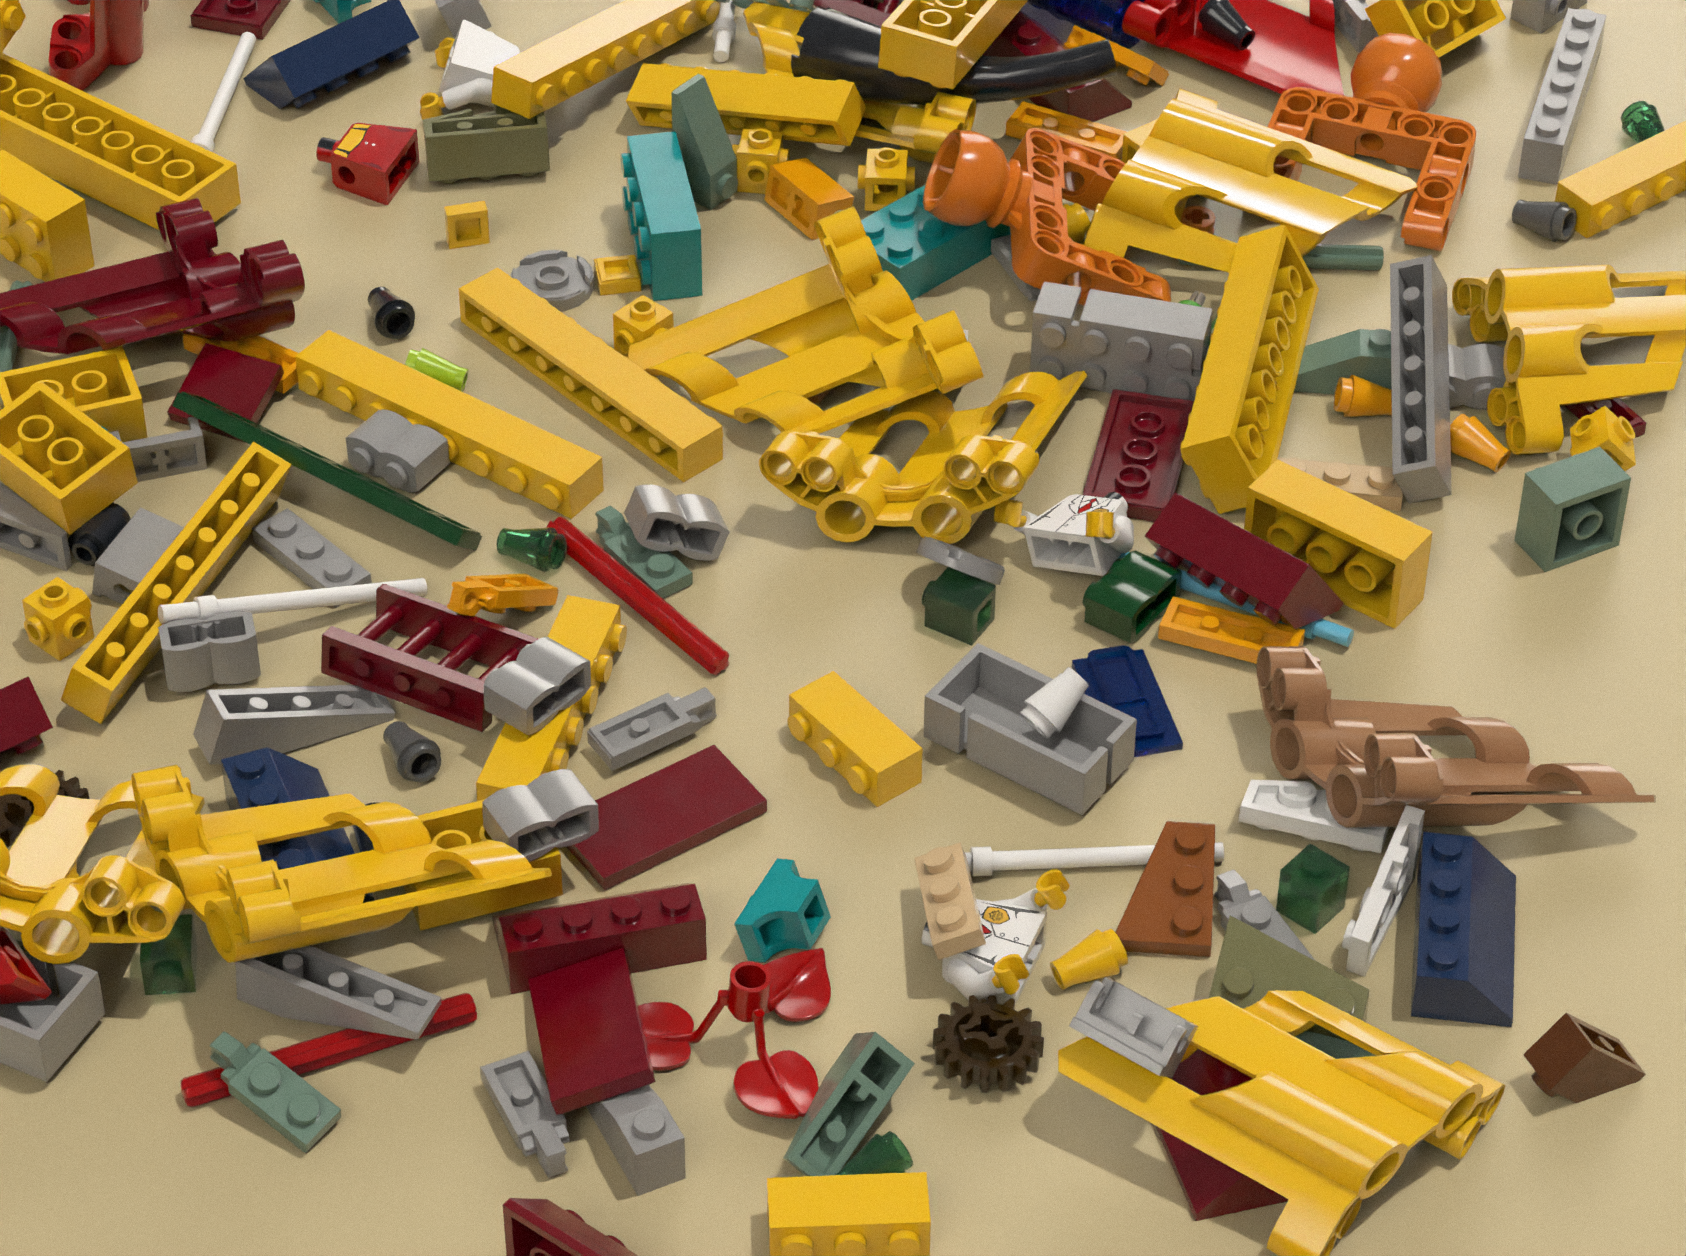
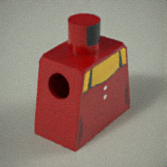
M355 123L350 126L340 141L322 137L317 146L316 157L318 161L331 164L332 180L337 188L388 205L419 164L417 130Z

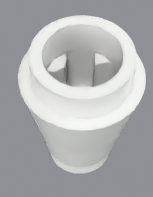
M1068 667L1063 673H1060L1026 699L1024 703L1027 706L1020 712V715L1032 728L1048 739L1054 732H1061L1089 685L1078 673Z

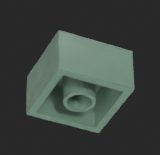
M1601 447L1526 472L1514 541L1544 572L1619 546L1631 477Z

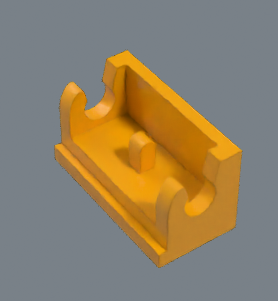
M806 157L770 165L764 201L811 240L818 239L814 222L853 205L854 196Z

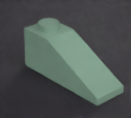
M697 74L671 92L672 131H676L694 202L712 210L737 192V158L706 79L703 75Z
M1358 329L1305 346L1294 392L1335 394L1339 378H1349L1351 375L1392 389L1391 331L1386 329Z
M877 1032L854 1034L824 1077L783 1158L805 1176L837 1175L915 1063Z

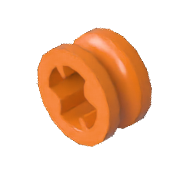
M1203 206L1184 208L1180 220L1182 224L1214 235L1215 229L1213 226L1216 219L1214 212Z

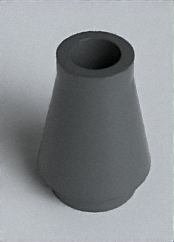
M1520 199L1514 205L1512 211L1513 223L1522 225L1553 242H1557L1559 239H1569L1575 229L1576 211L1570 208L1566 202L1525 201Z
M402 721L393 722L385 729L383 734L384 742L388 745L398 772L404 779L414 782H425L437 774L441 767V752L439 746L434 741L411 729Z

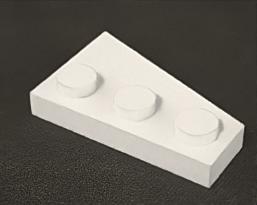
M1251 780L1240 807L1238 821L1255 825L1264 830L1274 829L1301 835L1309 840H1323L1349 846L1358 851H1372L1376 853H1381L1389 827L1346 828L1338 824L1328 807L1326 790H1316L1314 785L1307 781Z
M1406 805L1385 856L1380 863L1374 882L1364 893L1358 920H1351L1346 928L1342 948L1349 950L1347 971L1365 977L1415 879L1425 810Z

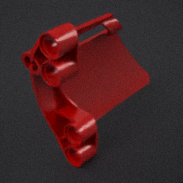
M1137 0L1131 3L1124 15L1122 22L1124 33L1157 47L1170 48L1279 94L1290 88L1303 87L1344 96L1335 41L1333 0H1309V17L1268 0H1229L1247 25L1255 31L1253 42L1244 50H1240L1235 45L1202 29V24L1199 22L1198 17L1201 9L1209 0H1145L1144 2Z

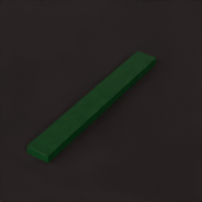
M183 391L177 393L172 405L173 407L250 445L255 442L293 466L455 546L477 550L482 539L480 532L213 401Z

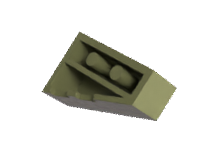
M494 104V111L473 115L471 109H466L423 120L429 181L454 183L459 179L474 177L492 180L500 175L519 174L521 176H534L540 172L550 171L548 132L544 112L528 119Z
M1231 915L1229 916L1209 998L1220 996L1243 1009L1260 1001L1268 991H1304L1366 1022L1369 989ZM1317 1024L1306 1030L1345 1040Z

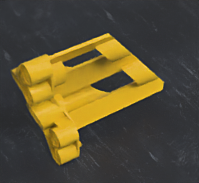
M755 1L744 10L743 15L750 35L756 36L759 39L763 54V67L766 73L794 77L791 69V55H800L798 45L802 46L804 38L798 36L797 33L803 21L810 13ZM938 92L932 103H927L926 105L891 104L863 100L867 107L863 117L877 120L886 130L859 124L855 136L899 145L903 150H908V155L914 160L933 163L941 144L954 129L971 131L976 114V100Z
M1179 88L1176 98H1173L1165 107L1149 136L1132 160L1127 161L1115 178L1103 203H1097L1083 245L1100 252L1104 250L1123 258L1129 245L1229 273L1231 258L1234 256L1237 243L1182 224L1180 220L1189 196L1200 195L1271 220L1280 225L1285 224L1301 256L1304 257L1325 238L1328 232L1353 218L1365 221L1377 216L1398 201L1404 194L1416 190L1418 186L1410 177L1217 110L1218 101ZM1280 155L1358 184L1347 194L1340 197L1275 174V158Z
M854 206L814 222L816 233L829 264L629 346L628 358L651 376L657 377L662 375L681 385L690 395L691 401L742 423H749L762 417L775 425L781 433L783 431L803 433L813 431L821 434L929 391L938 389L941 394H944L984 377L976 353L971 343L967 342L955 311L951 310L927 321L920 317L901 283L890 272L882 270L876 250L869 236L866 235ZM750 339L771 346L789 357L735 378L725 367L707 356ZM846 382L880 387L824 411L807 399Z
M1609 264L1502 268L1493 271L1490 277L1460 278L1454 283L1452 289L1454 309L1461 316L1470 315V330L1473 338L1477 342L1506 341L1503 356V369L1506 381L1503 387L1494 388L1489 393L1487 413L1493 425L1497 427L1506 426L1505 439L1509 450L1513 454H1537L1559 451L1564 438L1560 406L1674 390L1683 363L1681 359L1686 347V271L1617 273ZM1667 286L1664 296L1615 298L1612 288ZM1654 335L1644 363L1589 366L1581 353V341L1583 338Z
M1075 371L1058 380L1052 374L1045 372H1027L1005 383L989 406L955 411L952 401L944 394L929 391L894 405L891 411L880 410L857 419L839 438L819 435L818 432L813 431L809 433L783 431L777 435L759 459V468L763 476L777 489L796 503L816 511L815 518L818 527L825 535L836 541L846 543L859 541L866 537L873 527L877 525L890 527L914 526V529L922 538L926 536L953 544L966 536L985 509L1009 500L1024 488L1039 465L1038 452L1035 453V450L1081 386L1087 374L1085 371ZM1026 400L1035 405L1011 440L1003 439V436L998 435L993 437L987 436L1007 409V402ZM903 420L920 421L927 426L929 434L899 474L886 459L871 454L893 424Z
M177 764L131 775L133 794L146 845L155 859L157 875L174 883L181 890L184 901L186 900L183 910L191 908L206 923L216 950L228 963L386 929L401 921L415 906L538 880L552 875L550 868H533L529 861L515 848L499 841L486 840L449 849L438 847L432 844L429 831L423 822L410 810L396 803L385 801L365 805L349 793L201 815V813L195 814L190 780L188 777L183 778L181 768ZM356 825L368 835L374 850L278 870L277 861H261L258 846ZM468 871L475 877V879L363 903L364 896L367 893Z
M18 765L6 768L0 772V796L18 794L27 797L34 805L33 813L9 850L0 838V926L21 932L23 946L31 956L42 962L52 964L69 963L81 957L91 943L156 942L170 934L184 908L186 900L184 901L181 890L174 883L157 875L155 859L146 845L142 829L126 857L118 855L102 857L91 871L82 876H79L77 873V860L104 815L118 809L131 808L137 810L132 780L119 783L109 789L100 800L57 795L60 787L57 775L50 769L42 766ZM192 793L195 814H198L205 804L204 797ZM151 905L158 907L163 913L155 911L151 908Z
M1268 991L1260 1001L1243 1009L1220 996L1166 1008L1199 1026L1180 1062L1187 1059L1198 1048L1253 1078L1240 1085L1207 1095H1199L1168 1077L1159 1076L1088 1036L1058 1050L1059 1073L1289 1199L1267 1242V1249L1279 1256H1329L1336 1239L1343 1238L1353 1224L1361 1207L1362 1199L1374 1195L1389 1182L1403 1163L1407 1151L1419 1141L1424 1140L1461 1160L1475 1140L1481 1124L1486 1125L1494 1114L1506 1086L1459 1060L1449 1065L1304 991ZM1317 1024L1375 1056L1335 1059L1294 1036L1303 1033Z

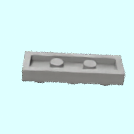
M288 508L252 528L253 541L312 589L372 583L371 573Z

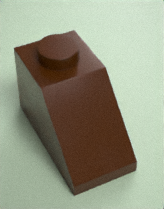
M1565 1013L1523 1054L1535 1070L1531 1075L1533 1081L1544 1093L1550 1097L1558 1094L1575 1103L1636 1083L1646 1075L1618 1038L1568 1013Z

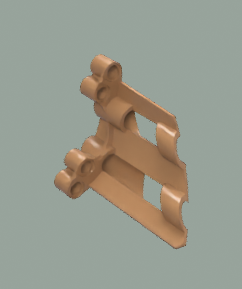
M1263 646L1258 653L1256 666L1258 686L1264 715L1272 728L1270 750L1276 769L1283 777L1289 780H1313L1326 790L1327 803L1332 816L1338 824L1346 828L1397 827L1406 805L1425 810L1422 827L1494 825L1512 818L1524 810L1528 804L1656 803V795H1636L1633 785L1622 773L1607 765L1599 763L1540 764L1536 767L1530 764L1529 748L1525 739L1513 726L1503 720L1492 717H1463L1452 706L1331 699V689H1327L1326 677L1320 667L1321 661L1318 657H1313L1306 647ZM1466 735L1474 745L1476 758H1433L1430 746L1423 745L1417 736ZM1581 791L1582 793L1537 795H1471L1472 792Z

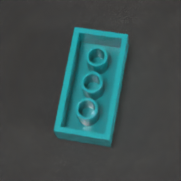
M676 131L627 136V153H621L623 178H626L627 185L622 187V200L624 211H628L630 235H634L636 260H640L639 267L642 285L650 286L653 301L703 296L701 226Z
M925 185L861 220L865 233L869 236L876 250L882 270L890 272L901 283L911 300L918 298L991 256V240L1011 235L1010 227L999 224L991 228L987 226L986 220L971 226H955L941 221L924 210L923 196Z

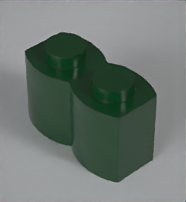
M1136 550L1128 553L1122 559L1119 558L1112 564L1107 575L1098 582H1092L1086 589L1082 601L1085 607L1084 622L1129 643L1139 640L1148 631L1155 619L1164 616L1172 597L1179 598L1182 571Z

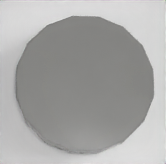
M545 250L527 255L520 260V266L516 269L513 268L511 272L512 278L519 280L523 286L539 297L546 299L550 305L560 312L580 306L590 298L594 290L593 270L590 264L578 255L577 260L568 257L567 252L562 250Z
M925 536V538H922L916 552L940 564L1000 585L1005 572L1003 566L993 561L978 557L961 548Z

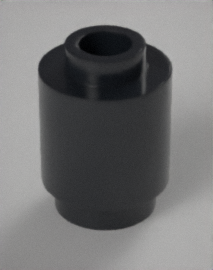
M112 502L70 534L68 543L74 557L85 565L95 566V562L131 520L127 511L120 505Z

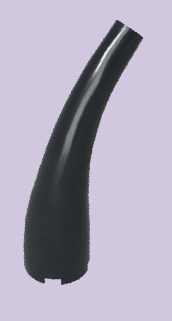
M817 7L805 18L797 33L798 36L804 38L800 55H791V69L794 77L808 76L813 79L833 81L842 79L854 82L863 100L891 104L926 105L927 103H932L938 92L975 99L976 104L1010 101L1059 92L1117 75L1113 51L1109 40L1106 39L1067 50L1033 56H981L954 89L937 88L929 82L912 77H900L891 71L878 68L881 26L827 7V10Z

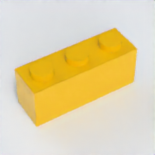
M832 671L789 694V717L787 723L792 735L798 741H804L819 755L821 761L827 767H833L848 781L856 793L863 794L876 807L922 783L923 748L836 672Z
M926 1172L767 1178L769 1256H930L931 1218Z

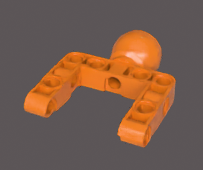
M1384 34L1372 39L1357 55L1350 74L1353 97L1303 87L1290 88L1281 94L1268 128L1351 156L1359 154L1386 160L1385 163L1421 170L1416 183L1418 187L1413 192L1404 217L1400 238H1404V243L1407 245L1441 252L1473 168L1476 130L1469 122L1426 113L1435 105L1442 86L1441 62L1434 50L1420 39L1406 34ZM1278 155L1274 162V173L1295 181L1299 180L1302 172V163Z
M1031 128L1026 132L1009 162H1007L1006 156L999 145L988 136L974 131L954 129L947 135L928 173L923 196L924 210L931 213L937 219L955 226L977 225L986 220L987 226L991 228L999 224L1009 226L1012 267L1015 274L1023 282L1038 289L1042 288L1044 282L1081 287L1082 292L1078 304L1085 306L1090 289L1172 302L1170 284L1166 279L1146 271V268L1136 265L1123 257L1104 250L1100 252L1074 242L1072 238L1068 237L1067 210L1063 208L1062 199L1078 203L1095 211L1097 203H1103L1109 188L1125 165L1124 162L1038 128Z

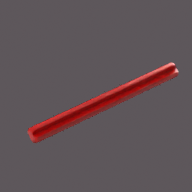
M558 516L555 521H550L547 524V538L709 673L717 675L721 670L728 668L729 653L565 517Z
M462 993L442 999L440 1007L419 1038L474 1022L477 1019V1009L472 996L469 993ZM346 1028L270 1051V1053L297 1075L415 1039ZM217 1067L184 1077L180 1081L182 1096L188 1107L199 1106L231 1096L228 1091V1085L221 1079L220 1074L224 1071L223 1068Z

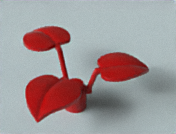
M823 948L793 953L764 965L753 961H745L735 965L730 972L728 990L718 991L717 1001L694 1032L692 1017L679 1005L669 1002H650L639 1005L652 1068L655 1071L672 1070L688 1063L691 1055L689 1043H698L702 1040L724 1006L728 1007L737 1020L746 1023L754 1022L756 1050L759 1060L745 1062L737 1069L733 1080L737 1099L747 1109L768 1117L797 1119L806 1115L819 1089L815 1069L804 1056L796 1051L783 1050L769 1057L765 1042L764 1015L774 1010L780 1018L786 1021L801 1022L814 1019L827 1009L831 998V985L826 969Z

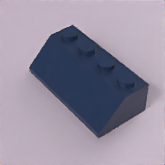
M388 0L272 55L243 79L248 87L277 108L282 109L294 103L296 109L317 99L315 92L323 88L329 94L348 84L349 82L346 77L357 73L358 77L362 78L379 69L380 66L377 62L388 58L389 62L393 63L411 53L408 46L420 37L400 0Z
M269 747L221 759L226 801L230 810L330 796L317 768ZM344 827L258 846L261 861H277L278 870L355 854ZM373 893L365 894L363 903L375 901Z
M1423 832L1417 870L1411 1017L1512 1027L1516 875L1472 836Z

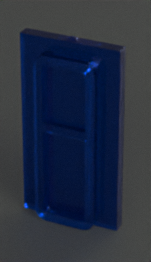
M1125 645L1092 650L1088 653V658L1072 660V669L1089 685L1084 692L1085 695L1137 719L1134 757L1183 749V741L1143 649L1132 650L1129 646Z

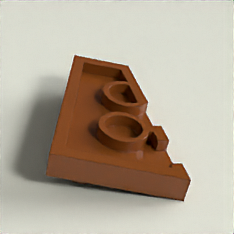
M1166 821L1115 932L1126 952L1211 956L1215 824Z

